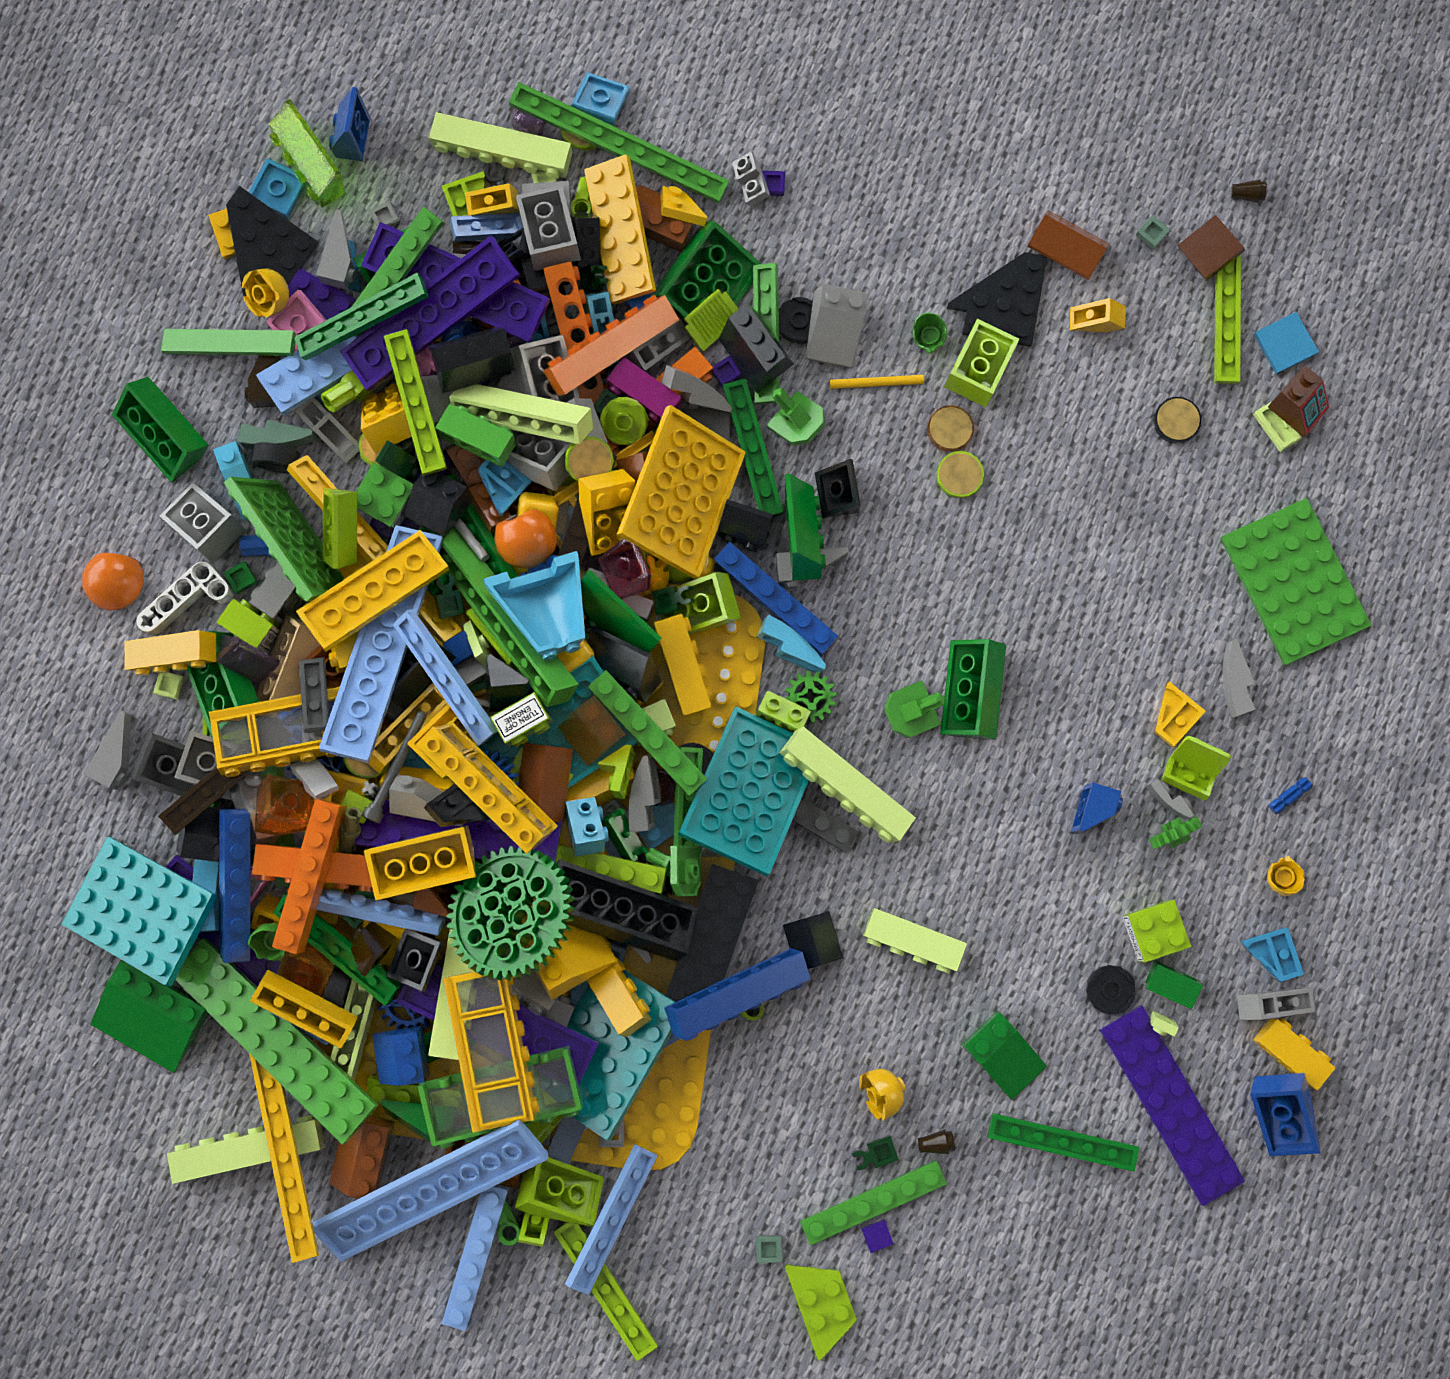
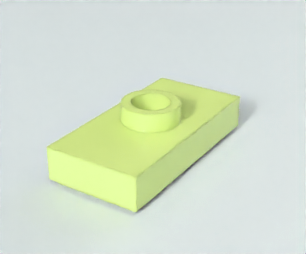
M1269 404L1255 411L1253 416L1279 452H1282L1300 441L1302 437L1268 408Z
M468 621L463 625L468 636L467 639L474 657L486 669L487 656L491 654L489 651L491 644L471 621Z

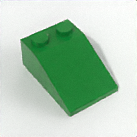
M995 1011L960 1044L1011 1100L1047 1067L1020 1033L998 1011Z

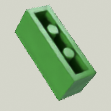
M449 404L435 427L440 438L502 468L517 444L513 432L509 428L502 425L500 427L493 425L488 418L481 415L479 417L472 415L467 408L460 405L456 407Z

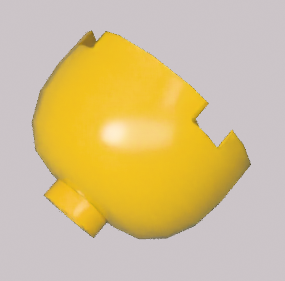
M268 268L250 271L244 276L242 289L245 288L247 296H243L247 307L255 316H264L265 318L274 316L287 306L289 301L288 285L283 276L278 272Z
M875 1069L860 1075V1090L866 1088L870 1101L865 1102L875 1118H882V1121L899 1112L904 1103V1091L906 1089L900 1077H896L894 1073L887 1069Z

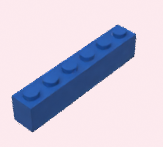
M731 542L714 558V565L723 573H729L730 579L773 617L800 634L820 657L835 643L838 638L836 633Z
M245 808L219 810V954L224 963L250 961V947L248 945L250 938V813Z
M790 948L664 1007L672 1034L686 1041L692 1040L698 1036V1033L704 1030L715 1029L719 1026V1023L725 1020L738 1018L743 1011L756 1009L762 1005V1002L768 999H777L782 996L783 992L789 989L794 990L802 987L804 982L810 980L803 952Z

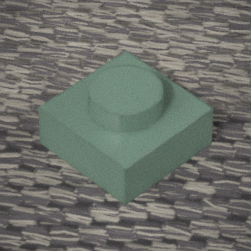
M1152 215L1139 229L1136 236L1154 250L1170 229Z
M781 1235L756 1236L757 1263L782 1262Z

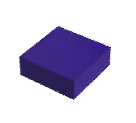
M762 171L770 196H784L785 172Z
M731 356L712 366L713 375L722 389L723 384L734 382L742 377V373Z
M884 1219L861 1228L870 1253L894 1244Z

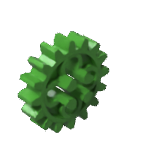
M1179 817L1160 826L1162 832L1149 838L1153 849L1167 843L1170 848H1174L1191 840L1189 833L1200 829L1202 825L1198 817L1182 822Z

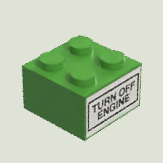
M373 462L356 491L357 509L394 529L395 525L400 526L404 520V513L413 484Z

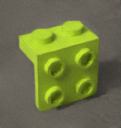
M1186 736L1169 757L1161 781L1206 801L1210 797L1215 778L1230 762L1231 755L1198 738Z

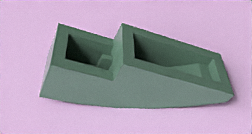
M267 420L265 429L241 424L237 442L242 447L254 449L255 444L259 442L275 443L293 448L314 442L318 436L310 429Z

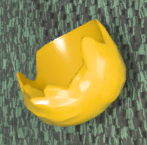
M1290 856L1280 858L1278 863L1270 865L1267 880L1272 891L1285 897L1293 896L1302 890L1305 885L1304 870Z

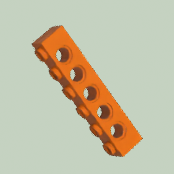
M570 261L543 268L559 332L564 337L567 350L578 344L571 339V332L574 329H581L584 332L585 338L579 343L581 346L588 342L586 338L590 336L588 328L593 326L590 314L584 313L582 305L586 304L583 289L578 290L576 281L581 280L578 267H572ZM562 282H569L573 287L571 294L562 295L558 289L559 285ZM570 305L577 307L579 311L578 316L575 319L567 318L565 315L566 307ZM604 369L594 375L597 380L595 388L586 389L583 383L577 386L580 398L591 399L594 405L604 389L608 390L607 383L603 384L601 374H605Z

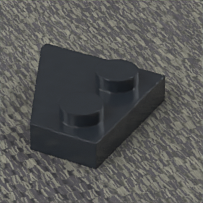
M453 784L424 807L440 827L488 821L491 819L456 784Z

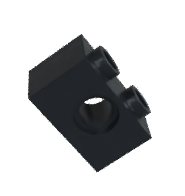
M592 213L570 214L581 259L571 263L578 267L600 265V218Z

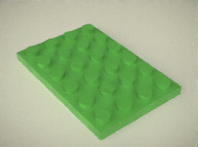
M230 476L224 482L228 488L229 496L239 504L243 516L255 527L256 535L266 543L270 555L279 562L283 568V574L293 582L297 588L296 592L301 599L306 602L312 601L344 580L339 569H333L323 561L322 541L280 481Z
M1307 498L1220 538L1284 666L1372 625Z

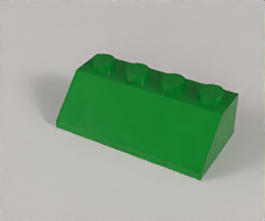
M149 377L126 383L112 416L167 479L173 483L203 457L208 443Z
M785 474V507L792 581L821 579L822 569H826L825 554H820V549H824L823 535H818V530H822L821 515H816V510H820L819 496H814V487L791 474Z
M209 630L208 632L216 633V662L206 663L205 668L187 666V673L210 735L213 737L209 712L258 703L259 700L233 633ZM243 718L242 721L221 722V736L248 727L247 718Z
M990 639L951 640L941 735L996 740L1006 654L1005 644Z

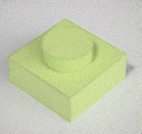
M1153 1011L1150 1016L1153 1030L1163 1036H1166L1168 1033L1175 1037L1179 1029L1176 1021Z

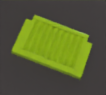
M717 289L684 318L687 324L684 329L701 352H703L719 338L728 318L739 309L726 291L721 293Z

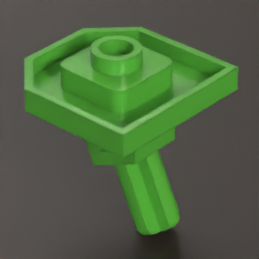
M783 388L774 390L772 398L781 409L767 424V427L793 446L810 443L825 426L823 408L798 391L790 398Z
M923 680L890 693L884 711L893 732L910 738L941 725L935 709L945 704V697L940 692L929 695Z
M670 846V856L655 848H650L646 853V860L655 866L668 868L666 876L670 877V884L676 896H696L701 885V846Z

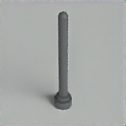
M419 711L416 714L373 804L370 803L368 807L365 806L362 817L380 824L384 816L382 814L384 810L382 806L389 794V788L399 774L411 749L407 743L420 731L426 719L425 712Z

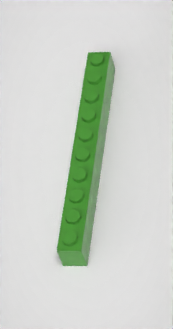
M421 526L419 528L422 532L437 535ZM453 526L445 538L442 539V546L439 555L449 567L446 574H452L455 586L460 590L461 594L521 674L529 680L530 686L545 706L550 707L570 701L579 684L557 656L550 660H543V657L536 652L484 585L483 579L495 574L485 562H481Z

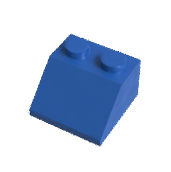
M1094 782L1085 785L1071 832L1075 834L1083 832L1115 815V812H1119L1123 802V798L1120 797L1121 791Z
M422 1026L372 1034L380 1084L401 1086L425 1082L429 1077L430 1073Z

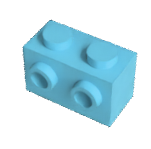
M595 797L567 801L565 816L575 857L604 852L605 842L609 841L607 827H602L603 810L601 806H597Z

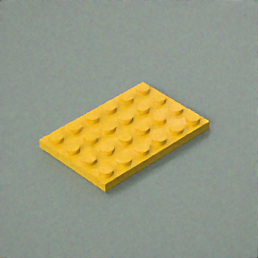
M672 405L667 406L617 535L694 579L700 578L720 524L726 500L730 497L746 452Z

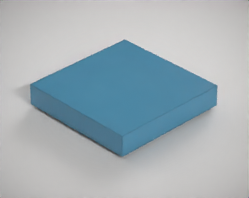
M587 72L571 107L614 125L628 97L630 86Z
M267 158L249 193L288 219L309 178Z
M1297 312L1253 334L1276 375L1319 353Z

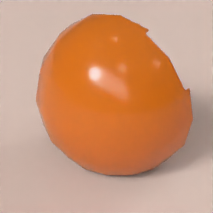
M530 509L512 520H504L498 523L495 529L494 540L497 551L505 562L517 568L532 569L539 566L542 562H546L545 560L552 555L556 548L557 535L554 525L546 515L536 509Z
M96 554L86 564L82 574V588L87 598L98 608L108 611L120 610L132 604L140 595L144 584L143 570L139 561L121 554Z

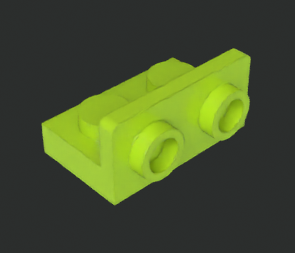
M767 691L757 710L756 716L794 733L797 729L804 727L810 715V710Z

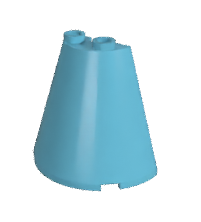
M577 551L553 558L550 568L513 579H510L508 573L504 572L483 579L486 589L536 652L543 657V660L553 659L558 653L564 651L573 653L581 648L580 643L585 639Z

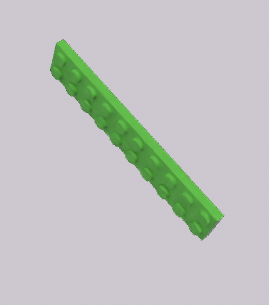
M205 938L200 941L185 959L175 980L342 1145L346 1144L378 1107V1104L303 1031L289 1021L282 1020L262 1007L250 1002L257 986L232 962L224 963L220 957L219 949L211 941Z

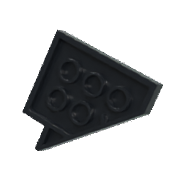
M239 186L227 202L226 207L241 286L244 276L248 272L267 268L278 272L283 276L287 285H289L298 269L302 268L319 242ZM243 288V296H247L245 288Z
M1024 252L947 304V309L966 312L962 334L969 336L976 320L979 319L1019 338L1018 345L1031 347L1047 257Z

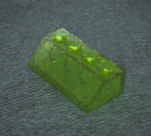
M288 99L269 123L271 131L269 138L275 147L279 146L283 151L281 155L288 166L292 164L295 169L294 174L299 183L305 182L308 188L306 191L313 202L317 201L320 207L323 208L345 194L341 172L295 105Z

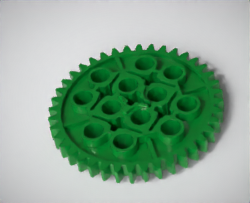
M510 846L508 851L502 847L499 854L491 851V859L483 855L482 864L475 861L476 877L461 880L463 882L462 886L455 885L459 893L451 895V898L456 901L448 905L453 910V913L448 914L447 918L453 920V922L449 923L447 928L454 930L448 935L449 938L454 940L451 946L458 949L456 955L462 957L461 961L467 964L468 968L476 970V973L490 979L494 977L500 981L502 978L511 981L512 976L520 979L522 973L530 976V968L538 972V963L547 966L546 957L555 958L553 949H562L558 942L560 940L567 941L563 932L571 931V928L566 923L574 921V918L569 916L568 913L574 911L575 908L568 904L574 901L575 898L568 895L573 890L572 887L567 885L570 880L563 876L564 870L558 868L559 864L552 861V858L538 850H531L526 854L520 847L516 849ZM515 869L514 875L510 877V873ZM493 878L491 885L487 887L488 882ZM544 882V887L539 891V886ZM521 892V897L516 901V896ZM499 901L498 907L493 910L495 903ZM551 905L550 911L545 915L546 908ZM476 911L475 917L471 919L473 912ZM528 915L527 921L522 924L523 918ZM505 924L504 930L499 934L500 928ZM482 934L481 940L477 943V938ZM534 938L533 945L528 948L530 940ZM511 948L510 954L505 958L506 951Z

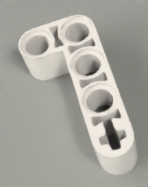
M198 562L138 615L136 620L137 626L150 635H158L205 592L218 603L225 604L232 600L234 591L231 585L214 567L207 562ZM209 569V576L201 580V573ZM191 585V592L184 596L183 589ZM225 586V593L217 597L216 592L218 588ZM173 602V608L166 612V604ZM149 619H152L153 625L151 627L149 626Z

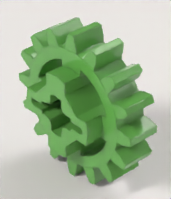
M806 671L805 677L798 673V681L792 679L789 681L792 688L785 689V692L790 694L785 699L793 703L802 704L810 710L808 718H810L811 724H814L815 717L823 721V713L831 714V710L828 707H835L836 703L831 698L836 697L837 694L830 692L834 684H826L827 676L820 679L819 672L811 676L810 672ZM814 682L822 686L824 690L817 689L814 686ZM804 683L803 691L794 694L797 687ZM809 691L812 692V695L817 696V698H814L813 703H809L808 699L803 698L807 696ZM826 701L824 707L816 712V705L819 702Z

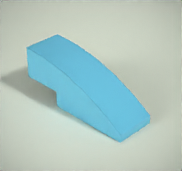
M770 615L763 620L756 638L777 646L775 656L814 673H821L825 669L826 664L819 654L794 629Z

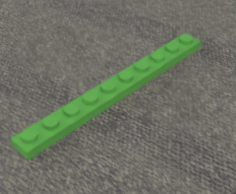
M518 82L509 100V106L613 155L620 157L626 154L630 157L631 163L718 204L729 184V180L520 82Z

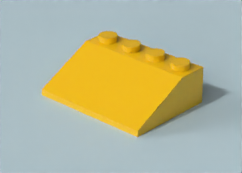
M528 915L523 918L522 924L527 921ZM566 924L571 928V931L563 932L567 941L560 940L558 942L562 949L557 950L554 948L555 958L547 956L548 965L545 966L538 963L539 971L536 972L534 970L551 1000L618 962L602 936ZM534 938L530 940L528 948L533 945Z

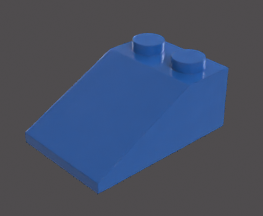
M357 87L350 89L339 104L338 112L333 116V127L335 129L334 135H331L329 139V148L332 150L335 158L363 161L370 116Z
M1305 1073L1254 1077L1250 1095L1269 1156L1320 1154L1312 1098Z

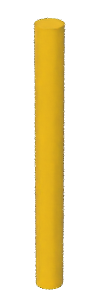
M924 375L830 380V389L924 384Z

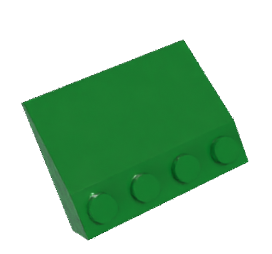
M714 220L708 221L705 227H699L660 281L656 291L652 292L651 295L655 294L656 297L665 295L676 315L686 324L684 318L717 289L721 293L726 291L735 305H737L753 283V265H760L761 263Z
M591 570L581 579L583 614L588 618L587 624L591 628L595 626L650 653L662 638Z
M120 960L107 982L90 1025L175 1073L209 1013L189 993L175 985H172V987L166 986L125 961Z

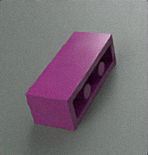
M622 357L606 379L610 392L618 397L623 396L637 400L645 408L648 419L657 425L660 423L667 406L672 405L679 409L682 405L681 396L625 357Z

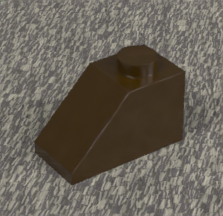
M372 921L365 928L363 926L359 927L353 936V939L356 941L351 948L359 971L364 977L386 956L397 938Z

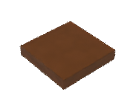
M1216 215L1177 245L1206 281L1245 251L1242 244Z

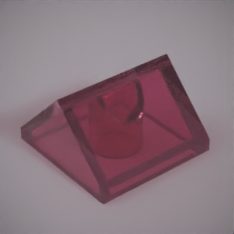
M622 539L598 558L609 588L620 599L650 590L651 573L640 547L626 539Z

